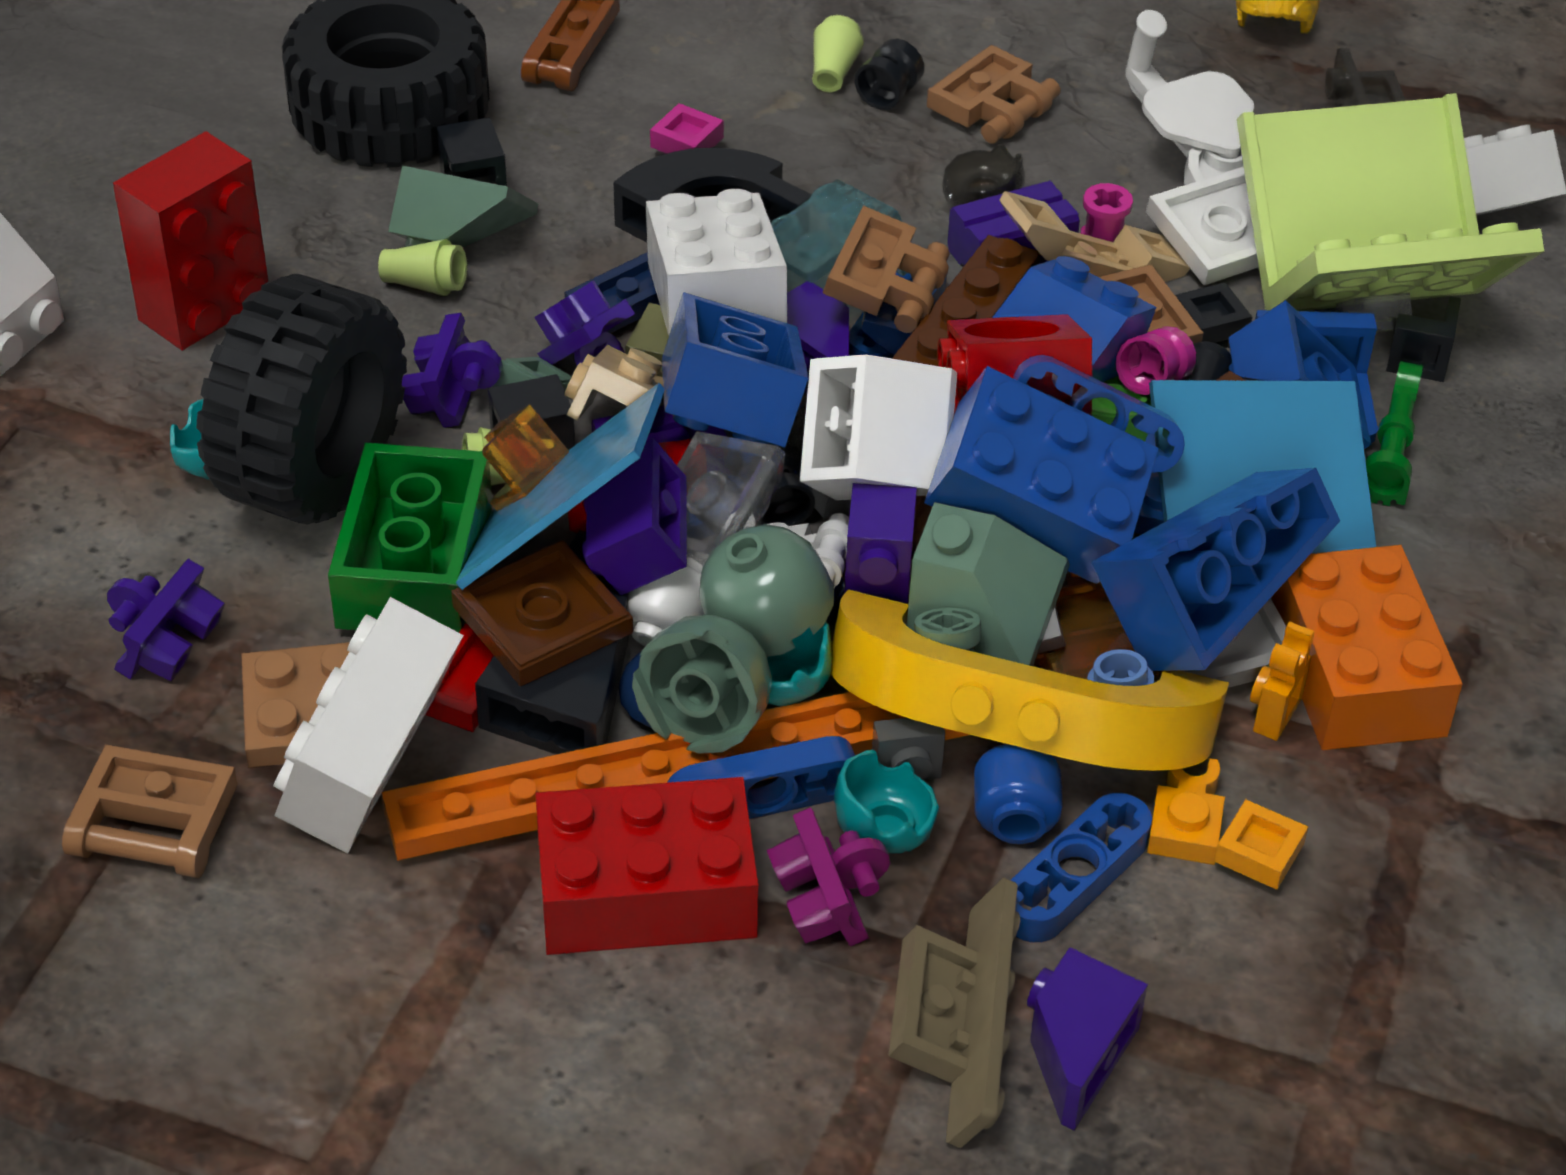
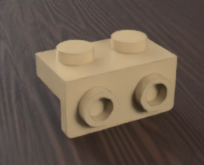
M606 345L596 357L587 354L583 363H579L564 393V396L573 400L567 416L578 421L593 403L598 392L626 406L630 405L658 383L663 386V372L660 371L662 362L638 349L630 348L628 354L609 345Z

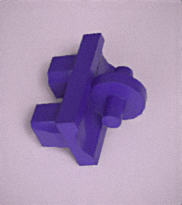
M593 280L534 317L551 344L537 354L540 358L553 365L574 352L575 362L578 366L579 363H583L587 354L596 357L606 345L624 352L618 339L607 331L635 313L626 299L610 307Z
M461 312L445 315L439 334L418 337L413 351L414 361L420 372L407 374L402 378V386L405 387L403 401L409 412L415 415L435 411L443 428L460 425L471 391L492 387L499 380L503 367L500 356L491 348L487 341L470 342L463 328L465 319Z
M188 558L157 596L155 594L160 589V583L154 577L148 575L141 582L129 578L118 579L109 589L107 601L114 611L113 615L109 618V624L119 632L125 631L131 625L122 640L126 652L117 661L114 668L115 671L131 680L137 671L143 667L169 681L175 678L189 658L193 644L171 632V630L178 624L199 638L206 639L219 623L225 606L223 601L199 585L204 571L202 566Z

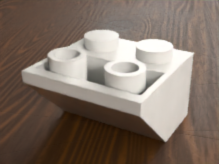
M1529 124L1499 131L1497 135L1483 138L1482 135L1464 138L1476 216L1541 202L1566 194L1565 181L1553 130L1532 134Z
M867 354L810 359L800 482L834 500H851L853 483L917 488L916 496H927L954 417L957 372L952 368Z

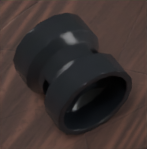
M901 39L886 41L876 50L872 58L866 60L858 68L854 79L857 93L864 102L879 110L891 109L900 102L908 90L912 89L921 80L925 68L923 58L918 50L907 41Z
M771 444L766 448H759L753 451L745 460L742 471L744 481L752 495V506L761 525L780 522L787 524V526H793L803 523L813 512L815 497L811 487L800 482L801 457L796 449L788 445L782 447Z

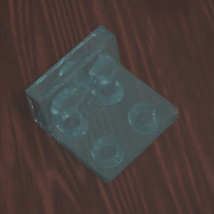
M836 179L834 182L816 189L809 200L791 213L773 220L771 226L787 269L812 283L832 270L863 205L902 221L898 210ZM900 269L897 272L902 276L908 274L907 272L902 271Z

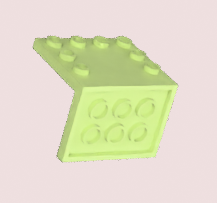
M1457 93L1446 94L1442 98L1254 115V112H1244L1237 118L1265 310H1271L1285 300L1297 311H1308L1481 293L1544 252L1541 228L1519 231L1517 223H1501L1486 227L1482 230L1483 234H1479Z

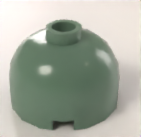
M764 524L744 528L726 537L711 551L702 568L699 599L704 615H716L737 622L754 635L764 649L766 657L781 655L794 649L795 646L792 639L802 635L808 628H810L814 635L824 625L834 604V585L819 554L809 541L785 527Z
M716 615L687 616L657 633L641 652L639 668L633 673L632 688L639 711L652 729L665 739L671 733L684 737L683 741L691 743L686 750L699 754L724 752L741 743L764 713L769 702L772 684L766 653L754 635L737 622Z

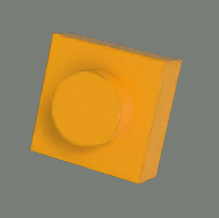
M1245 799L1217 844L1214 862L1277 890L1305 844L1308 826Z

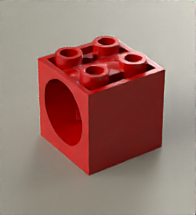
M1068 314L947 320V338L938 339L937 359L938 366L952 368L957 372L954 414L958 403L986 366L1013 378L1016 369L1023 361L1033 356L1046 355L1092 377V337ZM1048 371L1042 379H1036L1031 376L1027 381L1030 387L1045 394H1050L1068 405L1074 393L1082 387L1075 383L1072 396L1055 387L1051 380L1053 373ZM1092 399L1082 408V412L1091 416Z

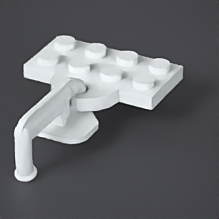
M1145 10L1137 17V28L1133 36L1125 76L1133 93L1142 102V110L1148 120L1163 137L1173 140L1187 157L1184 169L1185 185L1150 196L1146 213L1201 283L1207 285L1259 267L1237 126V118L1244 112H1253L1254 103L1233 78L1219 72H1201L1166 83L1151 64L1157 39L1163 36L1167 30L1166 19L1157 11Z

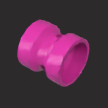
M1164 326L1128 339L1120 347L1116 356V370L1119 379L1127 389L1141 395L1150 394L1149 383L1152 380L1187 379L1192 374L1196 365V351L1192 340L1182 330L1170 326Z

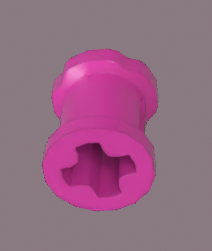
M1100 183L1088 188L1083 195V207L1087 211L1086 224L1081 227L1080 233L1114 242L1124 227L1125 217L1132 210L1133 197L1131 193L1122 186L1111 183Z

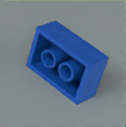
M683 292L662 356L665 412L673 414V420L680 425L694 430L705 431L711 425L733 432L732 436L737 441L752 447L766 448L769 443L785 447L809 379L797 326Z
M986 366L957 405L924 503L933 507L934 502L995 515L1066 557L1070 563L1069 572L1097 584L1100 580L1091 562L1132 540L1159 448Z

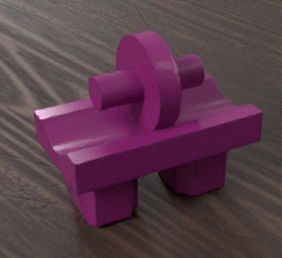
M812 807L792 815L799 834L786 839L766 851L785 892L816 878L818 880V887L796 896L786 903L794 925L804 942L808 943L840 930L850 947L868 939V933L850 889L858 888L860 894L865 897L872 896L879 891L880 886L877 880L886 873L890 865V858L885 845L877 839L860 838L858 832L852 830L843 833L839 837L841 847L835 851L830 839L823 835Z

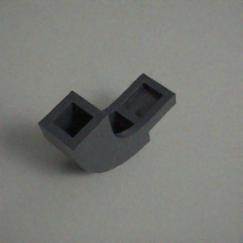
M731 148L686 149L647 160L613 182L614 223L617 228L647 243L646 201L660 200L663 196L672 193H685L693 197L717 196L721 191L727 189H743L750 193L760 194L771 226L778 232V240L799 249L811 239L813 195L782 180L783 163L773 158Z

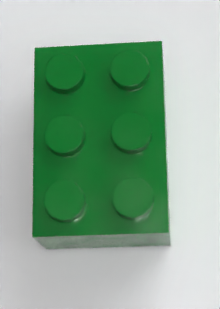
M365 443L328 572L335 629L357 630L366 614L378 619L391 597L459 633L466 622L453 608L451 591L459 588L456 581L492 511L489 452Z

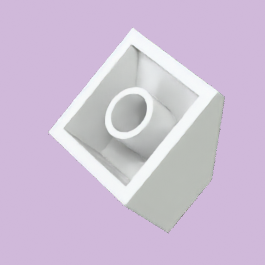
M0 213L1 376L8 369L16 365L23 356L44 338L53 333L65 320L56 277Z

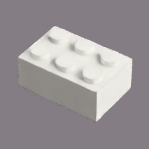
M727 189L721 191L717 196L693 197L685 193H672L663 196L660 200L646 201L648 265L668 336L683 292L787 323V265L759 193H750L743 189Z
M391 597L378 619L366 614L347 648L349 653L341 668L335 667L325 682L316 701L318 706L309 723L306 721L302 722L284 755L286 761L273 787L283 791L274 816L348 854L437 695L464 635Z

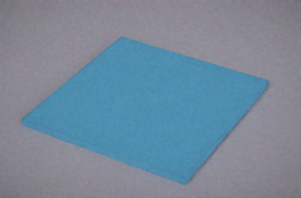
M1152 380L1149 383L1151 406L1168 414L1176 422L1183 433L1185 442L1183 454L1177 464L1166 471L1159 472L1164 522L1256 472L1317 468L1340 522L1312 553L1376 547L1355 381ZM1159 427L1154 433L1156 447L1164 451L1169 443L1162 435L1163 428Z
M660 383L655 385L496 504L456 581L457 585L463 590L637 461L642 454L665 391Z

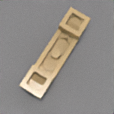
M1007 191L1003 193L999 200L1005 212L1047 261L1054 260L1059 256L1076 258L1086 263L1090 267L1089 273L1097 277L1152 264L1164 282L1183 277L1190 269L1163 235L1124 225L1114 242L1070 231L1046 202Z

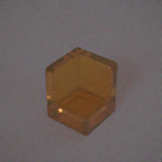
M530 404L499 422L484 437L488 444L482 449V454L507 483L489 503L496 511H499L527 496L569 453V450Z

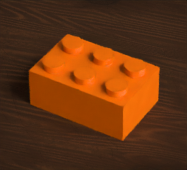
M1402 545L1310 554L1275 592L1271 600L1286 626L1290 621L1314 631V638L1309 651L1311 660L1302 701L1321 750L1448 737L1463 683Z

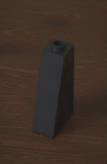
M579 530L569 547L588 567L582 550V544L586 540V532ZM595 575L627 610L630 592L620 595L603 576ZM629 635L521 687L494 656L475 683L479 729L556 755L607 744Z

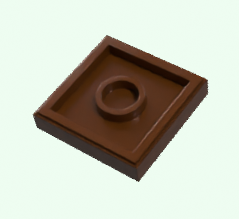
M564 540L478 578L463 590L459 587L451 591L453 608L520 687L633 633L632 615Z

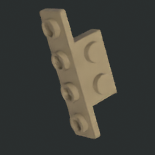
M1002 878L971 909L966 946L918 925L902 940L888 1056L952 1083L946 1143L958 1148H962L982 1129L992 1127L998 1119L1004 1104L1005 1093L1004 1089L1000 1087L1001 1063L1010 1040V1030L1005 1026L1007 999L1015 982V971L1010 967L1012 942L1020 925V914L1015 911L1017 883L1007 878Z

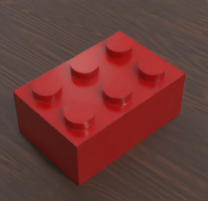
M205 131L113 182L138 320L181 351L226 325L232 315L240 314L243 310L242 302L251 293L260 291L261 285L269 282L252 160Z
M743 777L535 792L546 955L757 938L758 879Z

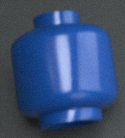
M1009 744L997 745L981 756L974 770V813L982 828L1004 842L1026 844L1041 838L1043 834L1052 830L1058 823L1062 814L1063 801L1061 769L1055 756Z

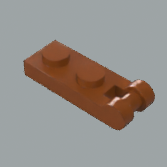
M561 0L526 52L521 66V79L534 84H540L542 80L555 82V86L558 89L574 91L579 82L580 72L620 11L619 0Z

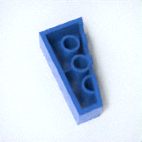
M1317 468L1256 472L1097 558L1091 564L1134 651L1145 658L1147 666L1151 671L1205 670L1336 527L1340 519Z

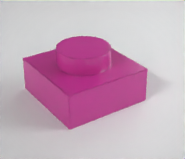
M680 103L650 129V147L666 154L686 149L713 148L724 138V120Z

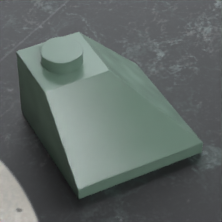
M402 166L388 232L406 239L405 247L442 239L449 240L452 245L465 247L536 215L539 203L507 186Z
M934 502L912 559L907 627L914 631L916 617L932 609L949 607L970 610L978 614L981 619V640L975 646V652L1033 666L1070 563L1066 557L995 515Z

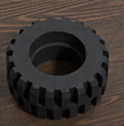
M316 0L307 7L304 12L305 14L300 13L295 18L283 39L282 60L289 114L292 117V123L296 130L320 152L326 149L327 153L337 160L345 162L349 158L355 160L358 165L373 167L374 163H387V167L402 166V162L415 160L417 164L432 159L433 154L439 152L437 126L484 119L487 114L490 95L485 32L474 14L464 4H457L456 0Z
M291 274L271 280L261 285L260 291L251 293L242 302L243 310L240 314L232 315L224 328L226 335L221 345L216 344L210 358V361L213 362L209 377L204 378L200 395L204 399L202 410L197 412L196 428L201 433V440L197 443L199 457L205 464L203 467L205 473L214 487L223 496L288 520L308 525L332 519L337 516V512L346 510L365 443L387 444L389 436L394 435L398 422L395 419L398 406L403 403L405 387L402 386V378L407 373V358L402 353L405 340L402 331L398 327L399 323L389 308L383 305L379 299L302 274Z

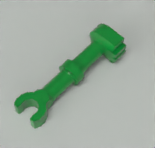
M1400 361L1388 415L1382 418L1377 432L1378 440L1381 443L1380 451L1373 452L1366 459L1370 500L1372 503L1377 504L1379 500L1383 501V505L1390 506L1392 500H1396V504L1405 505L1412 477V466L1404 456V451L1411 445L1415 434V424L1412 421V415L1423 371L1422 365Z

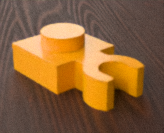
M1289 621L1282 644L1276 643L1273 647L1269 667L1265 665L1262 667L1250 695V702L1258 705L1253 732L1275 741L1282 734L1302 699L1311 660L1309 651L1314 638L1313 630Z
M1210 758L1206 773L1200 776L1190 775L1183 768L1168 770L1167 786H1157L1147 848L1148 854L1215 865L1214 859L1220 838L1225 796L1214 795L1220 775L1218 759Z

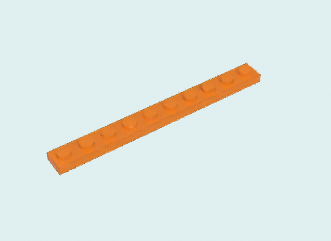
M851 692L767 709L741 743L724 752L699 754L686 750L691 743L683 741L684 737L671 733L665 739L658 733L384 791L381 792L383 809L396 858L399 861L538 830L535 792L667 783L675 772L692 764L827 736L845 738L850 742L855 755L866 750H872L874 721L906 717L879 708ZM944 728L945 740L969 735ZM769 777V778H766V779H763V780L772 779V778H776V777Z

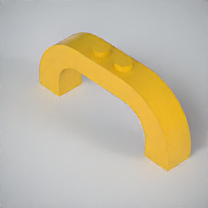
M849 589L840 600L832 640L831 675L846 690L879 708L933 726L1073 761L1118 769L1146 771L1182 769L1205 761L1213 751L1229 682L1180 670L1163 671L1157 682L1148 685L1124 686L1095 682L956 648L928 639L906 626L908 604Z

